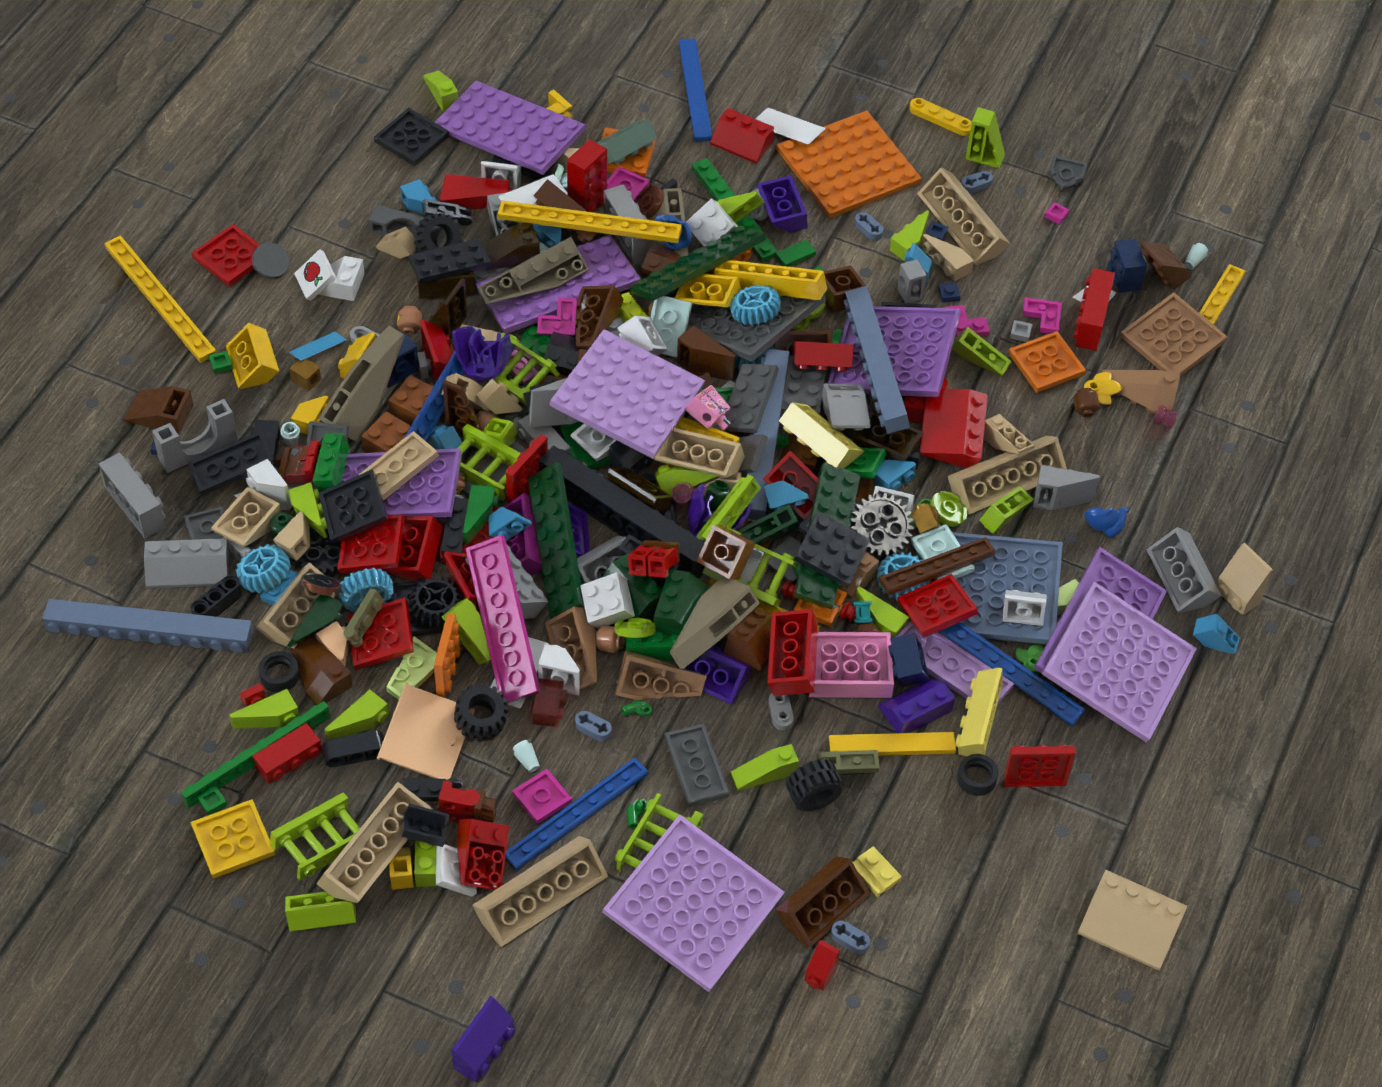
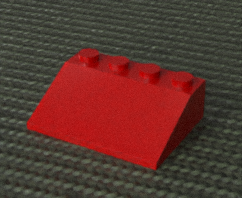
M941 389L939 397L925 396L921 426L923 435L920 438L919 444L920 455L963 468L978 464L982 458L988 395L970 389Z

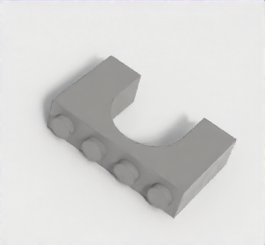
M224 399L206 407L209 419L208 426L195 439L184 442L180 441L179 435L171 423L152 431L158 459L167 473L187 465L192 460L238 441L233 412Z

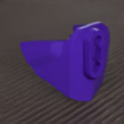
M471 326L461 327L452 332L457 359L468 377H472L476 382L482 383L494 379L501 374L513 352L509 334H504V338H501V333H497L496 341H484L481 329L475 331Z
M703 484L692 493L688 507L689 530L695 537L715 512L709 508L713 496L710 495L704 501L705 485ZM752 502L749 503L731 529L737 530L743 524V521L749 516Z

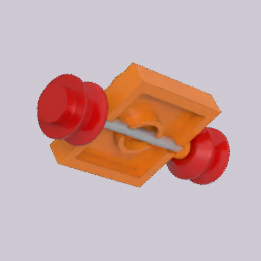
M791 579L789 582L784 583L781 593L784 594L783 598L791 596L792 601L798 599L794 597L796 585L792 584ZM837 589L835 604L832 610L801 599L798 600L794 611L812 609L817 621L829 627H832L838 613L842 621L848 618L850 624L856 619V606L854 608L850 607L849 601L843 605L847 592Z

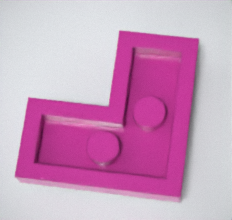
M558 297L557 316L538 315L537 335L551 336L553 332L575 337L577 298Z
M1025 297L1022 316L1041 318L1040 333L1050 334L1055 331L1059 332L1062 302Z
M964 305L945 307L960 309L961 312L955 338L958 333L967 327L980 337L989 336L990 330L986 317L967 319Z

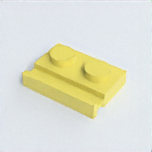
M874 846L857 857V860L853 862L863 882L877 898L881 893L886 892L901 881L902 876Z

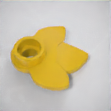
M1109 372L1098 373L1093 380H1088L1084 384V388H1091L1098 394L1099 403L1103 405H1110L1111 396L1122 390L1118 382L1111 380L1112 374Z

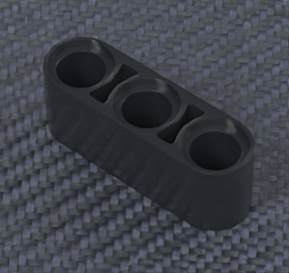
M228 575L221 579L191 604V613L218 617L241 597L242 592L238 577Z
M371 731L324 742L322 747L326 765L328 767H339L377 759L384 740L383 733L381 731Z

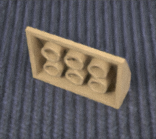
M1105 870L1077 934L1160 971L1187 906Z

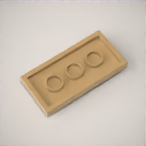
M413 431L360 474L371 469L374 470L384 501L439 457V454Z

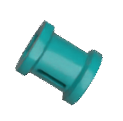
M872 601L853 602L856 606V619H854V622H873V618L870 617Z

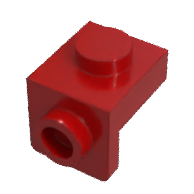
M261 683L239 694L245 707L266 698Z

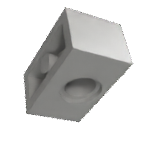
M918 259L907 261L900 265L897 289L905 303L923 300L927 275Z

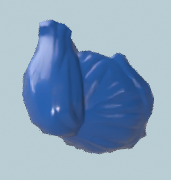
M671 214L657 215L656 221L682 225L678 243L664 241L663 243L670 249L688 247L692 236L688 223L677 219L676 216Z
M1111 506L1108 510L1089 508L1084 513V517L1092 528L1103 531L1108 538H1113L1123 530L1126 514L1129 512V509L1122 507L1115 510Z

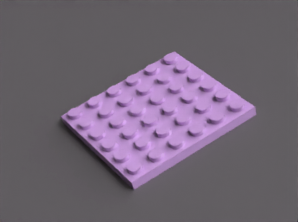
M604 329L550 400L549 406L653 459L686 412L685 407L704 386L705 380Z
M1093 582L1042 674L1132 734L1148 742L1197 648L1096 582Z
M679 815L604 907L602 913L706 991L710 992L785 892L683 816Z

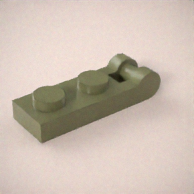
M369 589L344 630V636L353 647L362 645L363 635L368 627L371 626L374 617L385 601L375 589Z
M878 750L821 752L818 755L819 759L836 761L835 766L839 774L876 773L880 769Z

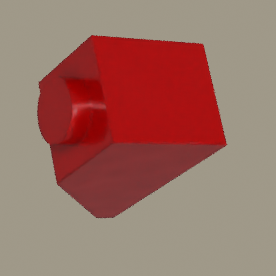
M820 940L806 969L804 981L812 988H819L824 991L837 971L840 950Z

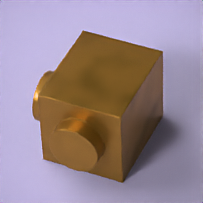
M306 359L298 360L290 367L291 381L307 391H310L321 380L320 368L312 361Z
M925 503L916 506L911 513L920 534L941 526L938 520L940 514L936 507L932 508L929 504L925 505Z

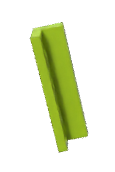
M748 474L746 478L741 477L697 534L696 537L698 539L706 541L713 525H720L730 530L761 489L753 476Z

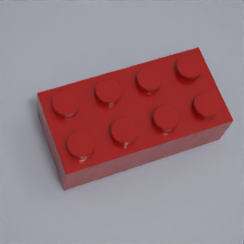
M591 139L567 159V195L587 212L595 213L601 205H604V190H607L608 158L607 148Z
M1093 268L1092 275L1087 276L1085 286H1089V288H1084L1082 299L1086 301H1081L1079 313L1082 314H1078L1076 326L1079 328L1075 327L1073 338L1076 339L1075 347L1097 351L1114 280V272Z
M812 609L772 613L768 685L774 696L814 693L818 621Z

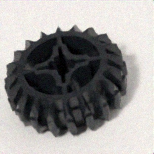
M433 576L432 580L429 581L425 578L424 583L418 582L417 587H413L412 593L409 595V608L412 616H415L417 622L421 621L423 626L429 623L430 628L433 625H437L440 628L441 624H445L442 616L458 602L464 600V596L456 582L451 583L450 578L444 581L442 576L439 580H436ZM425 598V604L421 605L420 603ZM451 599V604L449 606L446 605L448 600Z

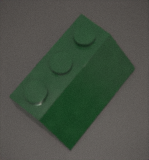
M628 553L612 562L602 577L616 572L625 577L628 582L635 615L631 618L646 619L655 613L663 589L649 574L647 576L629 575Z
M669 569V575L666 578L654 614L655 628L657 632L679 635L699 598L710 587L690 572Z

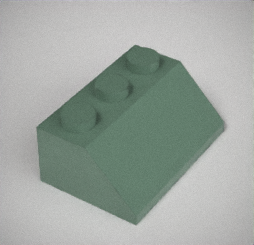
M646 119L633 122L596 143L607 148V163L615 162V164H618L625 160L624 157L626 155L632 156L637 154L639 148H647L653 145L652 141L658 138L650 120Z

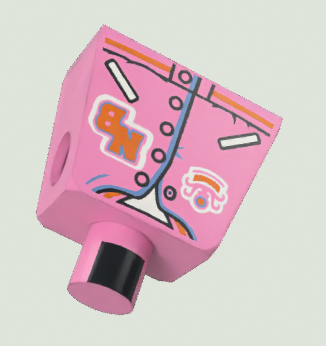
M712 385L697 394L685 407V411L708 429L717 424L725 431L732 423L725 416L730 410V406Z

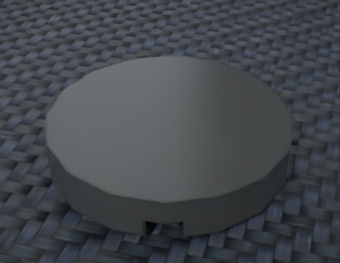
M271 242L263 243L254 251L252 265L255 271L257 270L263 278L276 279L281 277L288 269L289 257L285 249L280 245Z

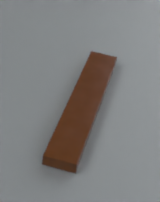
M987 537L880 576L879 582L889 596L995 556L996 551Z

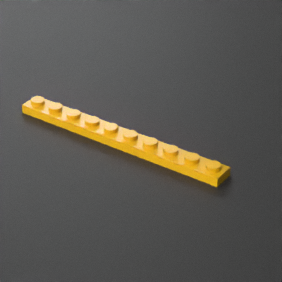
M503 200L497 214L498 219L671 243L679 242L682 231L681 224Z
M121 235L104 243L107 251L200 363L208 360L209 355L216 354V349Z

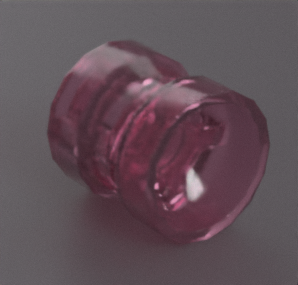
M1160 405L1153 423H1163L1167 428L1172 429L1178 411L1167 410L1165 406Z
M688 482L677 484L672 490L673 499L678 503H686L691 499L694 492L693 486Z

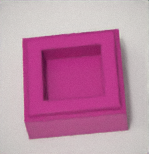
M1054 202L1045 212V217L1060 225L1069 215L1070 210Z

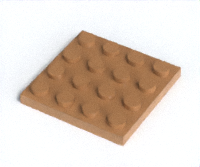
M1174 292L1121 331L1120 334L1121 338L1159 370L1177 373L1180 376L1225 343L1228 337Z

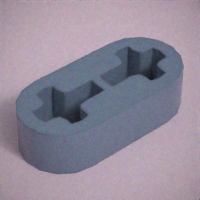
M981 171L964 177L961 184L969 194H973L991 187L993 175L988 171Z
M865 212L856 215L855 227L868 239L878 241L882 238L883 226Z
M581 711L576 714L575 727L580 732L598 741H607L611 737L612 727L608 721L588 711ZM585 719L588 720V723L584 722L583 724H581V721H585ZM606 729V732L599 733V730Z
M837 921L833 924L831 937L835 942L858 955L865 954L869 950L870 938L866 933L845 921ZM842 929L845 930V934H837L838 931H841ZM864 941L863 945H856V942Z

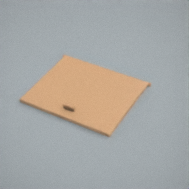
M406 682L378 753L377 760L383 759L435 779L447 780L451 778L465 736L461 734L462 729L458 730L456 727L457 723L454 722L456 702L410 686ZM471 708V709L469 710L472 715L474 714V711H475L474 708Z

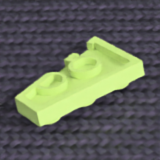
M415 636L412 638L414 652L403 655L402 662L396 668L387 685V692L398 700L406 682L408 685L418 688L434 673V662L437 653Z

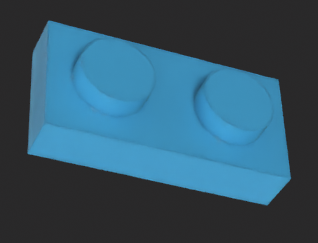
M289 569L290 573L286 574V579L281 580V584L275 585L274 588H269L267 592L265 590L260 595L261 601L273 605L298 573Z

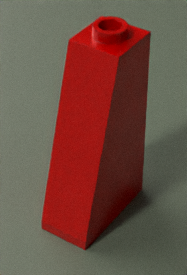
M445 174L439 201L458 204L471 210L487 208L488 195L513 191V188H510L509 180Z

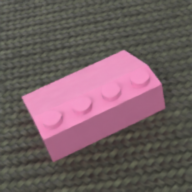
M818 632L814 693H809V697L892 698L894 687L893 662L888 649V645H891V633Z

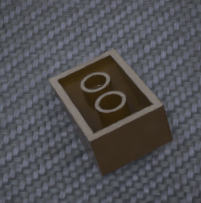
M521 223L520 225L512 226L483 245L491 260V267L486 268V270L520 265L540 254L539 240L532 223Z
M463 278L460 279L443 303L438 305L437 311L428 320V322L442 327L445 335H449L450 341L453 338V330L460 328L467 318L465 279Z
M871 410L869 413L870 428L858 430L854 435L853 442L860 448L885 449L886 460L906 461L922 437L923 431L910 427L887 434L886 428L881 427L878 416L881 414Z

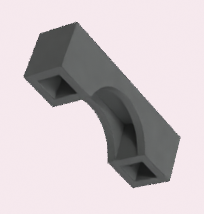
M376 205L368 220L369 230L371 233L385 236L407 227L410 232L416 233L415 227L419 225L418 222L424 219V217ZM434 226L430 237L433 244L440 247L446 233L441 227Z

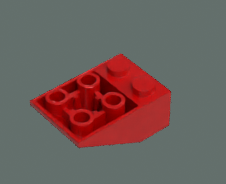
M459 819L456 843L461 885L496 890L502 886L509 825L475 819Z

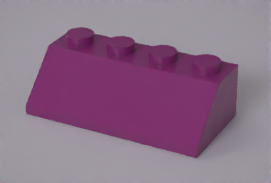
M523 493L503 508L530 520L532 524L507 540L506 544L510 547L516 559L521 562L524 570L532 576L542 570L531 497Z

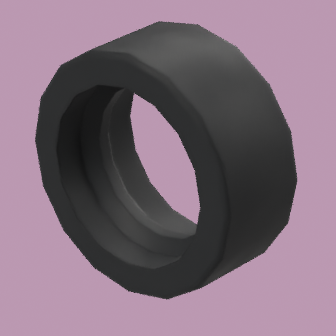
M276 651L269 653L259 663L258 671L261 683L272 692L289 690L295 686L299 679L297 661L287 652ZM285 664L291 668L290 674L285 678L272 679L267 676L268 669L274 665Z
M971 754L960 763L957 774L958 784L968 794L975 796L986 795L996 786L999 774L998 766L993 759L986 755ZM970 767H981L988 771L990 780L985 783H976L968 779L965 772Z

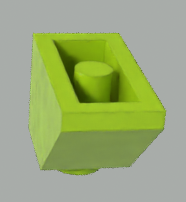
M494 417L491 418L483 430L485 434L507 446L514 442V437L518 433L512 421Z

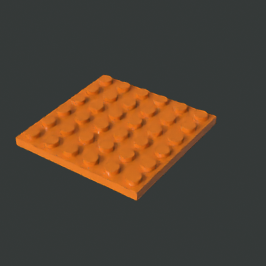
M867 110L824 126L825 130L810 144L794 139L776 144L778 153L829 219L920 184L922 181V177Z

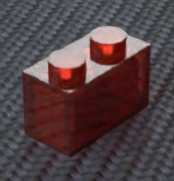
M539 678L540 692H536L532 722L535 725L558 727V721L562 720L564 715V707H561L562 702H566L567 699L564 681Z

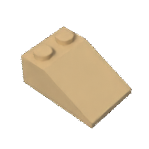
M247 487L211 527V530L242 547H246L271 531L270 520L274 515L281 513L280 503Z
M1243 543L1219 576L1216 586L1222 597L1243 616L1261 603L1273 569L1246 543Z

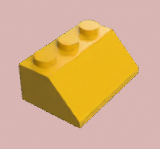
M702 274L680 286L675 299L697 305L731 307L730 303H732L734 294L738 293V290H742L738 277Z
M248 323L225 346L239 389L268 383L279 372L267 331L264 328Z

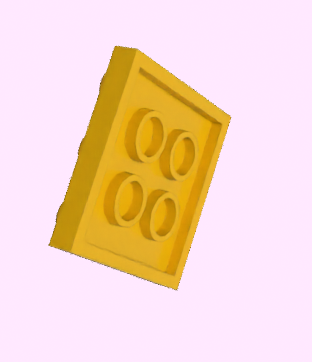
M253 799L191 822L192 829L213 879L275 856L274 849L270 845L269 837Z

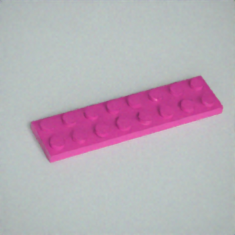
M499 535L466 548L497 689L498 692L501 691L504 694L503 698L507 699L508 704L541 691L505 536Z

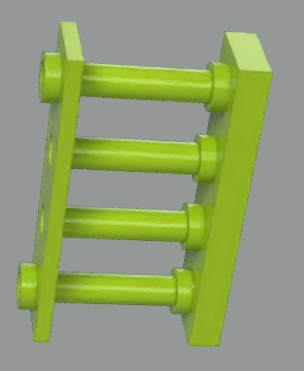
M511 334L512 346L518 352L506 364L501 374L493 380L497 384L501 381L509 389L507 391L509 395L513 393L520 400L519 402L527 406L523 393L530 391L529 387L539 384L549 372L557 377L560 374L555 368L557 365L549 358L547 360L543 359L520 344V341ZM524 355L530 360L513 380L510 379L508 381L506 376ZM536 364L543 367L525 388H519V383Z
M466 424L463 428V442L458 448L461 449L462 454L469 446H474L479 451L466 465L462 462L460 463L459 472L464 475V480L473 485L495 487V495H499V499L504 501L506 499V475L498 483L489 477L501 463H505L508 466L513 465L517 461L520 452ZM485 455L494 457V461L482 474L473 469Z
M730 528L731 531L741 535L740 532ZM755 544L753 549L764 554L751 582L748 581L745 585L751 588L757 599L778 608L781 600L776 598L777 589L788 566L791 565L797 568L798 564L793 561L795 557L783 553V555H779ZM772 556L782 562L769 589L762 592L758 590V584ZM706 566L703 570V574L716 580L723 576Z
M344 792L271 831L270 845L274 850L286 847L299 863L297 871L299 881L305 877L313 876L316 871L334 862L360 829L347 813L348 797ZM340 817L353 832V835L343 839L329 823V820ZM318 826L322 827L335 842V845L325 850L311 833V830ZM298 837H304L317 855L307 860L292 841Z
M657 793L654 799L649 800L645 809L646 812L624 849L618 851L615 857L618 871L621 872L625 863L637 868L642 862L630 856L635 847L650 852L655 846L641 839L645 830L661 837L667 831L651 823L656 813L672 821H675L680 815L661 806V794ZM695 811L692 817H684L697 828H701L703 824L702 813Z

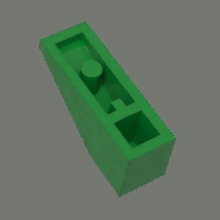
M471 485L463 529L464 545H468L488 521V516L493 513L494 507H498L499 495H495V487Z

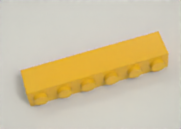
M728 260L717 266L714 270L715 275L738 277L742 290L745 287L749 288L752 285L758 286L760 284L761 286L773 287L774 290H777L779 296L821 300L827 290L824 271L734 260Z

